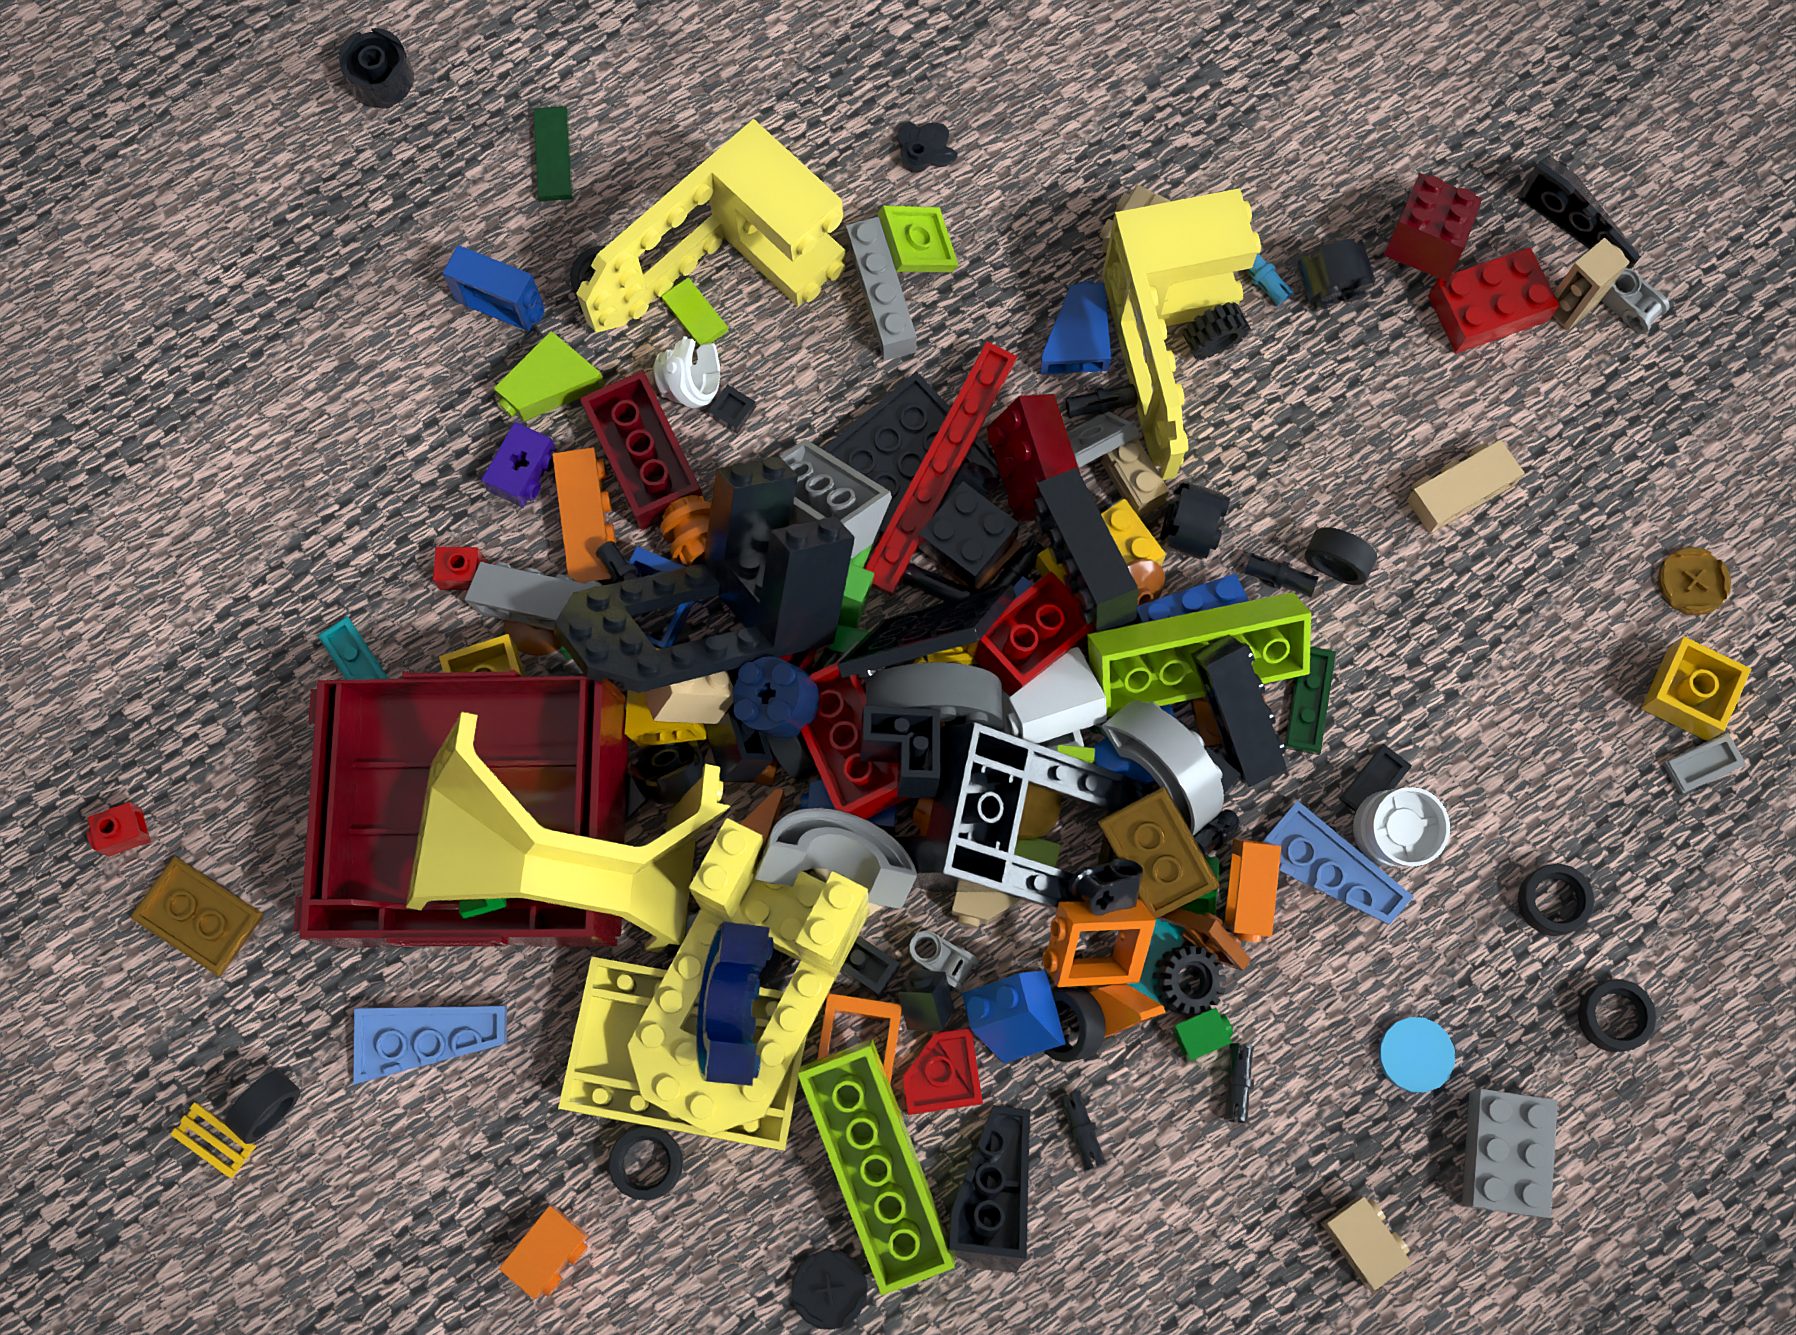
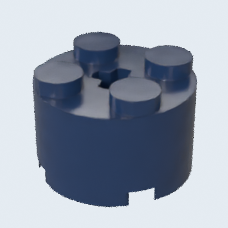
M762 657L753 662L743 664L739 669L738 678L733 690L734 714L737 719L750 728L777 738H791L801 733L799 730L807 723L811 724L819 708V689L808 673L798 666L777 657Z

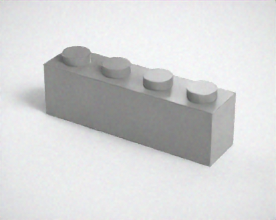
M879 217L846 225L847 244L883 360L886 361L916 353L917 336Z
M496 561L495 565L480 562L465 601L481 615L554 631L555 621L573 592L604 585L595 581H587L586 584L579 583L562 574L550 577L533 568H526L525 571L517 570L513 566L500 561Z

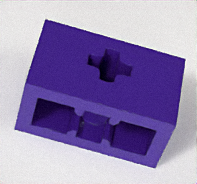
M514 422L481 479L486 490L522 508L525 507L528 500L533 501L540 491L541 483L539 480L545 471L550 472L554 467L552 454L556 453L557 449L552 438Z

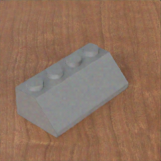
M804 439L780 455L798 475L790 525L836 516L855 536L851 558L873 543L892 498L890 491L807 439Z

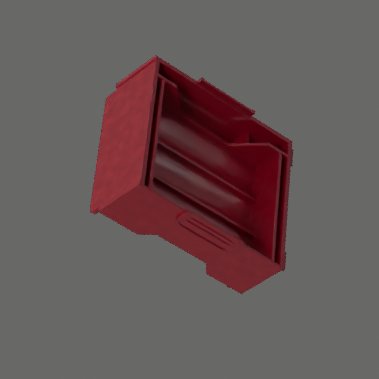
M509 670V672L410 673L402 671L404 679L318 680L317 689H311L308 723L314 724L303 893L302 897H296L293 929L294 932H300V939L334 948L494 947L508 945L537 947L617 946L616 937L621 936L622 917L526 898H506V907L465 919L459 913L460 900L429 901L422 910L406 908L430 766L461 712L477 715L473 739V748L476 755L541 827L547 830L625 845L628 736L625 734L626 709L624 708L626 697L608 678H605L603 683L587 679L585 676L521 677L516 670Z

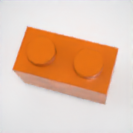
M549 1206L498 1269L531 1298H540L542 1294L549 1297L562 1282L563 1277L559 1273L566 1264L570 1262L572 1265H575L587 1251L588 1246L584 1242L590 1235L556 1206Z

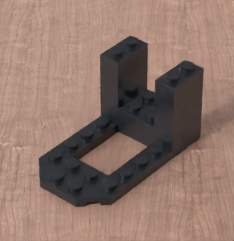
M780 456L716 469L703 564L691 565L681 569L659 572L654 575L573 592L555 621L554 634L587 679L603 683L605 678L624 683L623 689L637 693L739 668L747 662H753L762 657L778 658L833 644L835 642L855 536L836 516L790 525L798 475ZM719 595L745 628L657 650L631 616Z
M975 722L940 727V781L936 798L933 801L926 836L893 838L905 849L915 866L917 878L913 887L931 892H999L1057 910L1059 902L1084 901L1083 899L1073 897L1069 892V882L1074 874L1014 855L1028 784L1108 811L1107 816L1154 792V788L1152 785ZM1103 834L1098 865L1118 859L1105 834Z

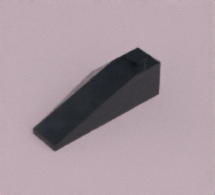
M1550 155L1537 163L1517 198L1589 249H1592L1603 238H1606L1612 245L1621 249L1624 257L1630 261L1626 268L1632 269L1640 259V254L1577 174L1572 172L1566 164L1555 160Z
M993 1105L950 1212L948 1252L978 1269L1016 1273L1027 1259L1030 1110Z

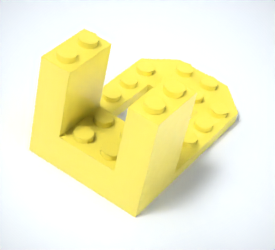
M752 119L596 255L591 265L596 270L590 282L583 281L576 293L586 322L597 333L624 326L632 318H640L645 314L649 306L648 304L657 296L661 298L663 294L672 289L673 282L682 274L687 276L692 273L697 267L698 260L706 253L712 254L717 251L722 244L723 238L735 247L797 307L804 301L811 302L819 295L821 286L828 279L834 281L839 278L846 267L845 249L828 234L833 232L842 222V199L755 119ZM709 200L712 215L643 274L638 256L645 250L653 249L669 229L681 225L692 209L697 205H703Z
M1240 188L1115 212L1102 278L1130 384H1134L1136 389V408L1149 458L1155 467L1161 466L1158 468V473L1163 480L1176 478L1180 465L1184 462V454L1188 451V440L1183 430L1181 405H1184V392L1181 384H1176L1173 372L1176 370L1174 355L1171 350H1166L1164 342L1167 338L1166 326L1195 321L1194 318L1198 315H1204L1206 310H1214V307L1217 305L1222 307L1227 302H1230V304L1236 302L1239 305V302L1243 300V289L1239 280L1235 281L1233 272L1252 268L1257 254L1261 251L1259 235L1257 232H1252L1250 225L1252 219L1251 207L1248 201L1243 200Z
M728 818L723 823L689 886L692 895L700 907V911L627 1045L642 1098L711 1135L765 1117L870 913L868 889L834 871L831 872L826 883L801 871L797 875L793 887L756 880V869L765 849L762 835ZM735 929L800 961L748 1063L682 1030Z

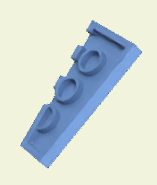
M1298 800L1262 841L1281 846L1280 872L1387 925L1392 923L1414 897Z
M507 1005L354 1008L353 1085L506 1044Z

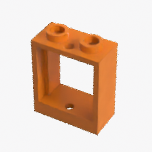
M1233 838L1224 926L1231 930L1233 936L1238 937L1239 940L1261 942V936L1272 937L1281 855L1280 845Z
M1138 899L1136 906L1133 908L1121 909L1100 916L1093 914L1085 901L1059 902L1056 916L1051 921V936L1048 949L1043 953L1044 969L1050 974L1057 987L1139 983L1156 920L1141 899ZM1119 930L1112 957L1073 959L1080 931Z
M828 993L817 1060L829 1056L835 1013L890 1021L883 1068L891 1086L902 1014L901 1005Z

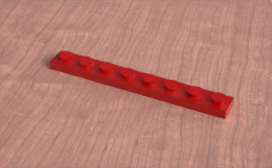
M986 341L865 570L875 573L871 587L892 597L919 546V533L936 514L1015 365L1016 355Z

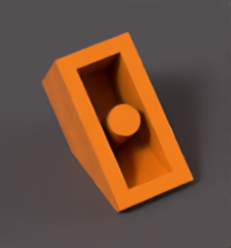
M1126 983L1109 986L1089 985L1085 987V990L1095 997L1102 1008L1105 1017L1104 1038L1166 1013L1163 1005Z

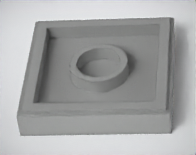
M1109 411L1067 432L1078 467L1140 436L1136 424Z

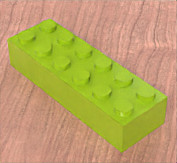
M1294 592L1088 634L1089 667L1106 696L1107 718L1114 716L1130 701L1154 702L1158 706L1205 697L1206 695L1191 653L1229 634L1241 643H1247L1255 657L1252 667L1263 684L1310 674V610Z
M873 1039L801 1066L797 1073L881 1296L954 1269L955 1256L948 1252L949 1238Z

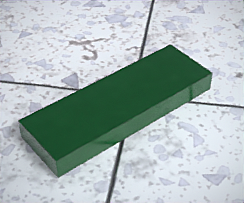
M567 106L534 108L538 199L540 202L573 199Z
M1310 647V674L1294 677L1284 742L1285 749L1314 755L1321 754L1336 651Z

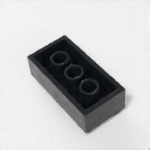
M1076 467L1037 483V498L1033 499L1038 514L1034 516L1037 529L1041 536L1047 534L1051 545L1048 546L1051 557L1056 565L1062 564L1066 572L1063 575L1065 585L1071 595H1077L1081 603L1078 605L1079 613L1085 625L1091 624L1095 633L1111 630L1137 619L1138 586L1078 468Z

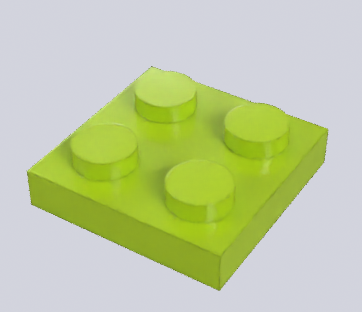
M883 206L877 214L896 272H953L959 266L940 207Z

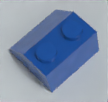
M1046 970L1018 973L962 993L972 1032L1003 1063L1066 1044Z

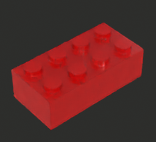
M839 660L810 675L812 681L816 683L819 689L820 702L816 717L811 724L807 723L801 729V732L835 810L866 820L908 798L897 797L898 763L860 761V730L863 708L866 706V683L863 678L857 679L856 675L842 678L837 665L841 661Z

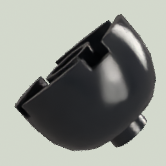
M692 740L648 745L636 754L638 762L635 766L631 762L630 771L642 795L653 803L675 805L680 802L681 798L702 777L705 763L697 741Z

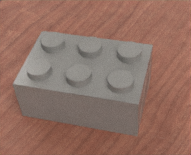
M1485 1089L1469 1092L1461 1207L1533 1218H1551L1558 1100Z

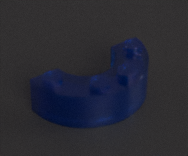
M723 922L714 934L702 976L696 1025L697 1064L700 1076L706 1082L752 1086L753 1078H758L761 1059L760 1055H756L757 1046L753 1043L752 1039L755 1033L756 1020L755 1016H751L753 1000L756 1001L759 995L760 979L758 977L761 970L766 966V960H770L773 953L774 942L773 938L769 937L770 927Z

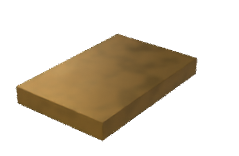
M1166 786L1098 821L1118 859L1132 860L1143 867L1139 897L1155 919L1219 887L1220 884Z
M174 856L129 918L215 975L221 977L265 914Z

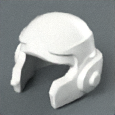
M684 336L682 340L675 344L674 350L669 349L657 355L653 365V380L655 387L662 397L689 408H700L709 404L718 391L720 382L718 354L714 343H704L696 350L698 356L696 365L692 364V354L696 342Z

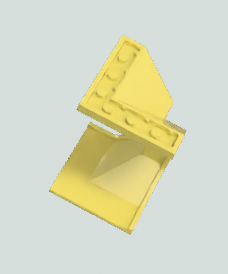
M461 712L430 766L406 908L422 910L427 902L436 900L526 898L623 917L653 935L645 943L644 950L659 953L668 944L681 946L685 939L690 895L689 886L691 884L696 839L730 807L729 805L719 804L723 793V782L719 781L720 767L708 764L703 766L702 777L668 812L666 833L646 846L633 847L547 830L530 816L476 755L473 748V739L477 715Z

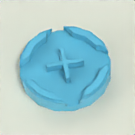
M1409 1017L1393 1023L1383 1033L1378 1051L1379 1063L1384 1075L1394 1086L1408 1092L1426 1093L1441 1087L1450 1078L1455 1065V1048L1449 1035L1439 1024L1426 1018Z

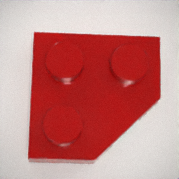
M971 1028L934 1033L919 1056L903 1076L908 1116L983 1105Z

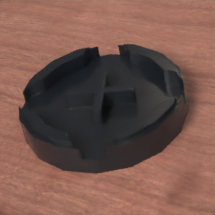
M823 1250L810 1255L798 1266L792 1279L791 1295L796 1311L805 1322L818 1329L835 1330L849 1325L860 1315L867 1300L868 1283L862 1267L853 1257L837 1250Z

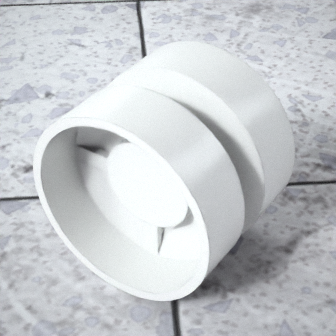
M1407 787L1379 791L1367 797L1356 811L1353 833L1361 852L1368 859L1379 865L1390 867L1420 866L1431 862L1444 850L1449 839L1450 822L1447 811L1438 798L1426 790Z

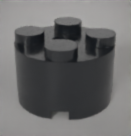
M372 28V32L361 34L359 31L346 39L339 51L341 72L353 96L359 102L369 107L389 109L409 94L414 83V71L405 49L397 36L384 29Z
M1354 239L1341 240L1317 249L1319 254L1317 257L1309 260L1307 254L1297 262L1308 301L1314 306L1315 311L1334 306L1333 300L1346 297L1347 302L1360 300L1367 296L1365 290L1372 287L1376 281L1363 240L1361 239L1357 245Z
M1180 480L1173 491V494L1179 495L1177 501L1174 500L1172 504L1169 503L1166 509L1159 540L1163 541L1160 547L1199 560L1206 559L1210 550H1216L1219 545L1222 530L1217 527L1220 516L1224 517L1227 513L1230 497L1223 495L1222 492Z

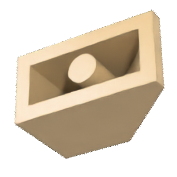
M956 892L951 916L958 917L957 923L960 925L979 928L980 923L987 925L1026 901L999 892Z

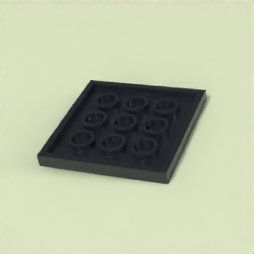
M917 371L823 449L890 491L892 498L878 529L882 536L951 409ZM976 436L954 480L961 470L970 463L975 462L977 465L988 468L992 472L993 477L999 481L1002 477L998 472L995 454ZM954 480L950 485L938 510L944 505V503L959 487L957 484L954 483Z
M1012 583L883 619L837 664L842 678L856 675L857 679H862L875 674L878 668L980 641L1016 598Z

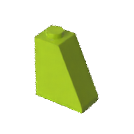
M550 331L494 387V390L499 398L497 405L506 415L512 418L516 414L523 421H526L599 390L605 386V382L600 371Z

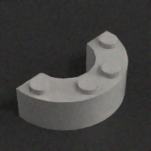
M1130 701L1102 725L1119 756L1130 758L1139 763L1153 776L1160 788L1166 786L1193 837L1220 813L1224 803L1221 782L1222 772L1203 748L1204 742L1196 732L1188 730L1156 703Z
M810 808L792 812L776 823L758 863L755 877L756 880L765 881L770 884L793 887L797 875L801 871L811 868L828 869L840 873L849 880L867 888L869 903L902 909L917 878V872L905 849L891 835L873 823L838 810Z

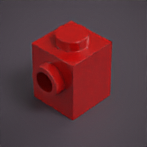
M436 547L433 581L440 590H469L480 562L489 564V560L484 559L485 557L478 547Z
M131 802L87 817L90 829L87 830V839L93 850L108 857L151 842L142 808Z

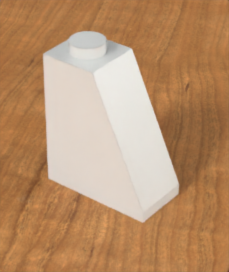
M1075 647L1009 698L1011 713L1006 714V721L1013 736L1018 734L1020 739L1037 744L1107 721L1106 696L1079 647Z

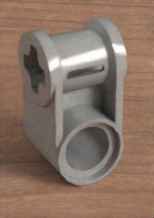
M1629 268L1624 269L1602 298L1603 303L1620 316L1623 322L1638 334L1647 333L1651 328V323L1659 315H1664L1670 308L1667 298L1662 293L1651 287L1637 272ZM1616 286L1622 288L1624 292L1619 291Z
M921 931L915 934L908 947V955L915 965L929 971L946 972L949 988L960 994L964 990L962 985L974 966L978 967L980 964V960L957 945L951 944L931 931ZM921 940L930 941L935 947V955L929 959L919 957L915 951V944ZM961 962L962 964L960 968L958 969L955 976H953L952 973L954 969L956 968L957 964Z

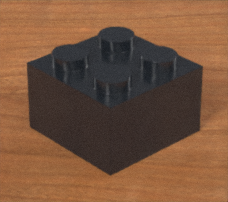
M962 482L919 533V549L968 586L977 587L1018 537L1019 522L968 484Z

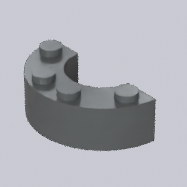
M916 663L885 669L865 678L866 706L940 710V722L952 720L961 722V724L975 722L1001 732L1004 730L1002 683L996 675L982 668L957 663Z

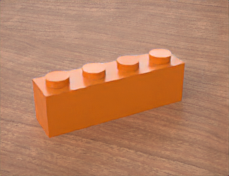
M594 447L553 453L568 577L584 584L587 581H595L602 585L612 584L610 581L611 575L595 555L596 550L606 542L612 541L616 543L613 523L607 524L606 512L612 511L609 491H603L602 480L608 479L605 459L598 458Z

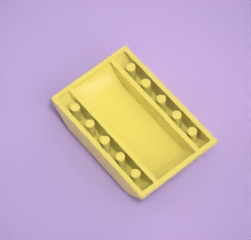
M591 957L558 1109L785 1151L799 1081L797 1073L802 1065L806 1038L765 1117L711 1135L642 1098L627 1045L668 970ZM709 978L682 1030L748 1063L784 991Z

